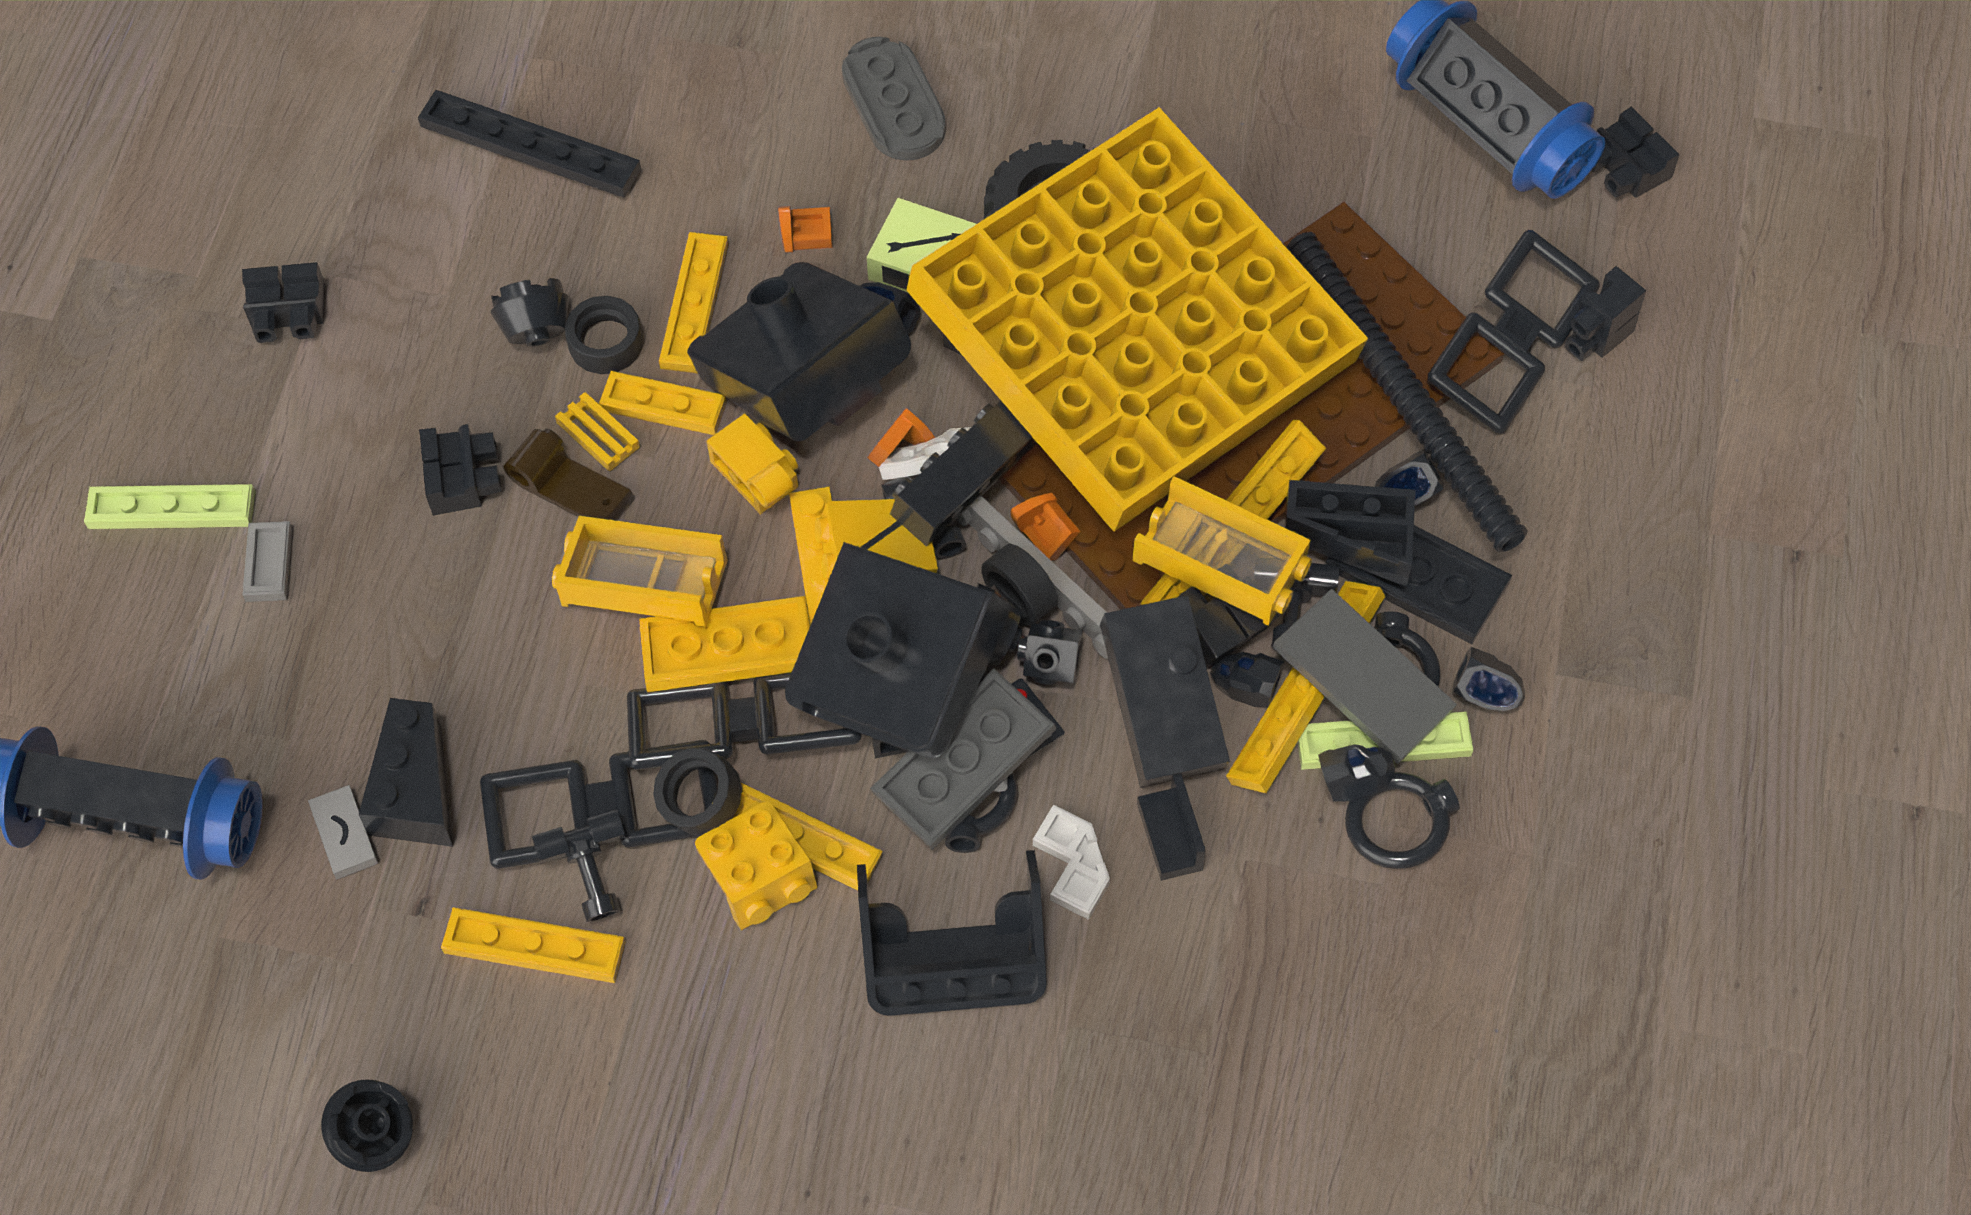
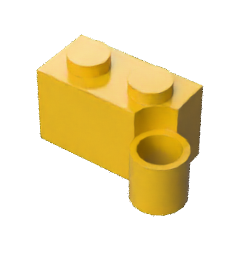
M745 413L706 440L710 462L760 515L799 487L797 474L794 472L798 469V464L793 455L787 449L780 450L773 443V438L767 428L760 422L755 424Z

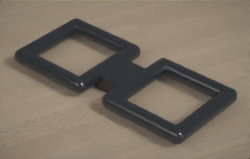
M1526 230L1484 291L1485 297L1503 310L1502 314L1494 325L1478 313L1472 312L1468 314L1427 375L1429 383L1495 433H1504L1545 372L1544 363L1527 350L1536 337H1539L1552 348L1561 347L1572 331L1570 326L1571 319L1579 311L1582 295L1587 292L1597 293L1600 288L1599 280L1535 231ZM1531 249L1581 286L1554 329L1503 291ZM1475 332L1526 370L1498 414L1447 376Z
M791 673L755 677L753 681L754 697L729 700L726 682L647 692L646 688L633 689L627 694L629 763L632 768L637 770L662 767L672 755L687 748H705L723 759H728L733 753V742L758 740L759 750L763 754L768 755L854 745L861 740L862 736L861 733L845 727L842 729L775 736L771 690L785 689ZM712 697L715 743L646 751L644 705Z
M697 740L659 747L646 748V751L705 745L710 743L706 740ZM629 751L615 753L610 757V781L586 784L583 765L578 760L484 774L480 779L489 860L491 866L496 869L539 862L534 846L506 850L498 789L567 778L574 829L588 825V818L617 809L625 833V838L620 840L622 845L628 848L699 837L701 835H691L671 823L636 829L627 770L632 768L629 763ZM701 767L698 769L705 811L717 795L718 784L716 773L712 769Z

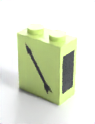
M897 198L867 255L868 280L893 286L908 293L906 289L912 265L975 226L976 223Z

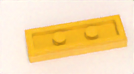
M615 371L610 372L599 401V405L608 413L711 435L717 433L727 404L726 396L723 394Z

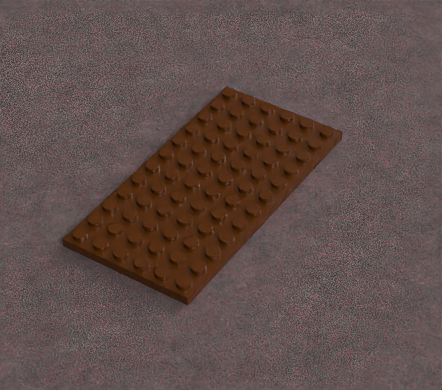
M1342 202L1283 243L1287 247L1289 242L1297 235L1304 232L1315 233L1318 238L1317 241L1322 243L1324 250H1327L1331 256L1330 259L1335 261L1337 268H1340L1343 277L1348 279L1350 286L1357 292L1356 295L1361 297L1363 304L1370 310L1369 313L1373 314L1376 323L1381 325L1383 328L1382 332L1388 335L1389 341L1393 342L1396 346V351L1401 353L1403 356L1402 360L1407 361L1410 366L1409 369L1413 370L1416 374V379H1419L1423 384V388L1427 389L1430 394L1429 398L1435 400L1436 407L1439 408L1450 400L1448 396L1429 383L1427 375L1466 316L1345 202ZM1475 332L1447 376L1465 389L1500 364L1504 353ZM1358 357L1356 362L1186 482L1227 500L1293 420H1300L1326 447L1300 481L1335 483L1410 429V425L1404 422L1403 416L1399 415L1396 410L1397 406L1392 405L1389 400L1390 397H1387L1383 392V387L1377 384V378L1372 377L1369 372L1370 369L1366 368L1363 364V359ZM1039 444L1035 445L999 479L1020 503L1039 495L1054 494L1058 499L1057 503L1080 530L1078 536L1065 551L1120 610L1140 606L1142 600L1165 574L1145 563L1140 565L1134 562L1133 551L1134 540L1137 534L1147 535L1150 517L1157 506L1163 509L1168 501L1169 494L1114 532ZM1287 496L1267 520L1278 524L1285 519ZM1201 523L1200 527L1196 531L1190 543L1193 541V539L1198 535V533L1203 529V527L1206 524Z

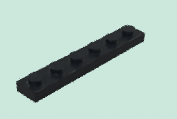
M439 90L434 91L418 116L419 124L422 128L625 198L641 171L640 160Z

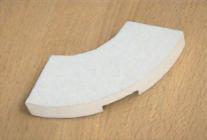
M950 428L942 435L927 442L898 448L879 467L882 479H897L922 473L920 468L924 462L935 452L939 455L949 448L947 447L948 442L961 428Z

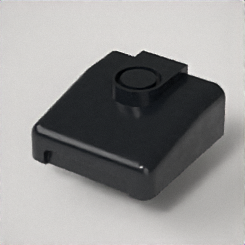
M797 262L786 268L781 276L766 279L754 286L747 295V302L704 336L697 337L690 344L687 353L703 381L766 426L794 441H803L827 422L839 426L883 391L879 380L908 357L911 350V340L892 300L810 263Z
M843 542L786 685V700L791 706L820 719L926 758L939 757L947 749L986 670L1012 606L990 591Z

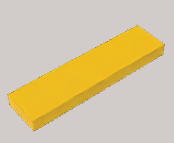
M689 232L659 358L660 369L697 373L687 350L697 337L704 336L709 332L729 245L727 236Z
M741 783V801L734 817L762 802H770L811 861L812 869L858 891L857 865L866 864L868 883L882 857L883 851Z
M453 907L441 949L444 954L615 983L626 942L623 936Z

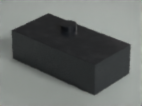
M1188 595L1104 613L1100 622V628L1140 788L1172 781V775L1181 773L1182 778H1188L1223 770L1230 762Z

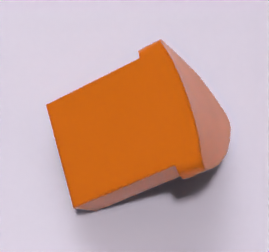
M780 206L778 208L782 244L785 253L793 252V250L832 248L830 207L791 209V206Z
M905 408L867 458L880 467L902 439L917 445L934 439L935 436L918 417Z
M1047 493L1016 505L1011 509L1010 513L1012 521L1019 530L1024 532L1032 543L1052 561L1060 557L1078 536L1080 530L1057 503L1058 499L1054 494Z

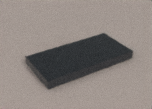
M1415 525L1412 567L1407 587L1330 557L1325 562L1328 565L1340 566L1339 576L1350 582L1381 587L1385 600L1470 644H1473L1512 578V575Z

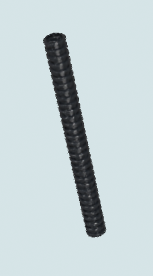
M1304 232L1294 237L1286 248L1367 336L1368 340L1359 358L1363 359L1365 367L1370 369L1369 372L1372 377L1377 378V384L1383 387V392L1387 397H1390L1389 400L1392 405L1397 406V412L1403 416L1404 422L1410 425V430L1413 434L1417 435L1419 443L1424 444V450L1427 454H1431L1430 458L1434 463L1438 464L1437 468L1439 471L1445 473L1444 478L1448 483H1452L1451 488L1454 492L1459 493V499L1461 502L1466 503L1465 507L1468 512L1473 513L1472 517L1475 522H1480V529L1483 532H1487L1486 537L1490 542H1494L1493 547L1497 552H1506L1518 546L1525 539L1528 532L1527 528L1520 524L1521 521L1517 515L1513 514L1512 507L1505 505L1506 499L1504 496L1498 495L1499 490L1496 485H1491V478L1488 475H1484L1485 470L1483 467L1478 465V460L1475 456L1471 455L1468 446H1464L1463 439L1457 436V431L1454 427L1450 426L1448 418L1443 417L1444 413L1440 408L1436 407L1435 400L1429 398L1430 394L1427 389L1423 388V384L1419 379H1416V374L1413 370L1409 369L1410 366L1407 361L1402 360L1403 356L1401 353L1396 351V346L1393 342L1389 341L1388 335L1382 332L1383 328L1381 325L1376 323L1375 317L1369 313L1370 310L1363 304L1361 297L1356 295L1357 292L1350 286L1348 279L1343 277V273L1340 268H1337L1335 261L1330 259L1331 256L1327 250H1324L1322 243L1317 241L1318 238L1315 233Z

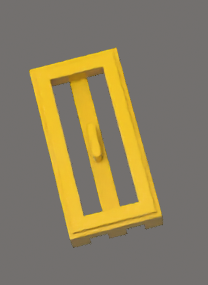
M584 392L579 396L580 401L577 404L571 402L567 406V412L562 413L560 411L555 415L556 423L610 472L640 448L639 441L592 397ZM587 410L590 414H592L602 425H604L614 436H616L625 445V447L623 448L613 437H611L584 411ZM577 418L601 442L610 448L615 455L610 457L572 421Z

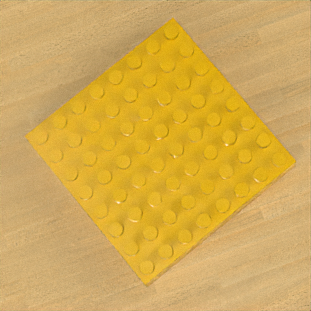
M1160 107L912 265L906 289L1114 532L1169 494L1170 482L1174 476L1187 481L1356 362L1368 340L1367 336Z

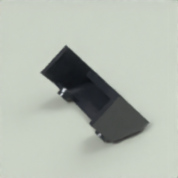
M1035 850L1026 851L1028 890L1009 892L998 900L994 910L995 925L907 932L904 912L892 903L869 904L866 864L857 865L858 901L866 990L870 1007L879 1014L892 1016L1020 1005L1038 1000L1044 994L1047 982L1041 887Z

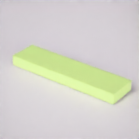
M252 484L89 487L84 523L88 529L248 527V523H252L256 491Z
M1467 711L1450 713L1401 762L1472 756L1473 745ZM1351 720L1308 724L1297 742L1301 770L1321 768L1318 754L1328 749L1334 750L1354 744L1364 746L1365 748L1379 747Z

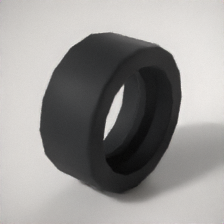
M608 295L589 298L579 303L569 313L565 323V336L569 353L575 363L588 372L609 374L611 371L618 372L623 370L638 358L643 346L639 316L634 308L621 298ZM614 321L621 323L627 328V336L619 344L611 348H590L581 341L582 333L589 326L597 322Z
M1009 543L982 564L981 574L986 586L989 588L993 585L997 586L1021 608L1020 623L1030 626L1057 606L1058 595L1050 577L1042 566L1021 547Z
M687 748L672 755L662 765L655 778L653 796L657 810L667 822L691 835H703L734 817L740 805L742 786L739 774L727 760L705 748ZM701 767L712 769L717 774L719 780L718 792L713 803L704 812L694 816L682 813L678 807L677 796L678 789L684 778L692 771Z

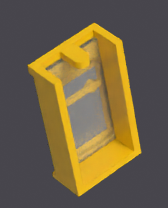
M1175 476L1170 482L1167 503L1163 509L1157 506L1150 517L1149 532L1146 536L1138 533L1134 540V562L1140 565L1143 563L1150 565L1263 619V623L1268 626L1276 612L1283 614L1286 611L1293 596V591L1290 588L1295 580L1300 582L1304 580L1312 563V559L1307 557L1310 545L1309 539Z
M578 516L574 530L569 531L566 535L564 543L565 554L561 564H557L553 570L552 586L554 589H557L561 605L564 607L574 604L693 621L697 626L706 627L728 559L722 535Z

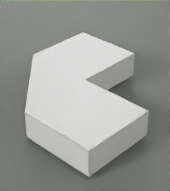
M1053 805L1033 838V846L1068 863L1050 894V900L1089 920L1110 884V877L1105 862H1103L1092 823Z

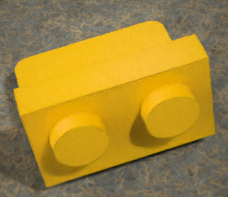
M765 801L750 808L721 826L699 836L695 841L697 852L726 895L733 919L740 930L752 924L764 922L772 913L790 903L802 901L811 891L818 888L811 861L770 802Z

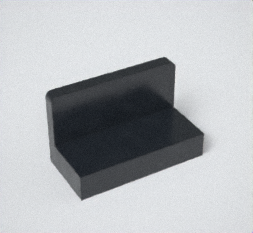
M1181 773L1172 775L1171 789L1137 797V806L1161 881L1203 871L1206 851Z

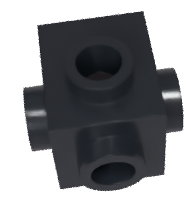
M1042 620L1039 624L1032 623L1028 636L1021 635L1019 640L1017 660L1024 661L1023 676L1033 677L1032 679L1035 682L1041 684H1056L1058 681L1073 683L1078 669L1082 630L1064 628L1065 625L1054 620Z

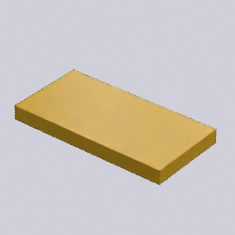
M800 596L711 609L706 627L697 626L693 621L658 616L640 618L647 692L791 673L810 628L806 597Z

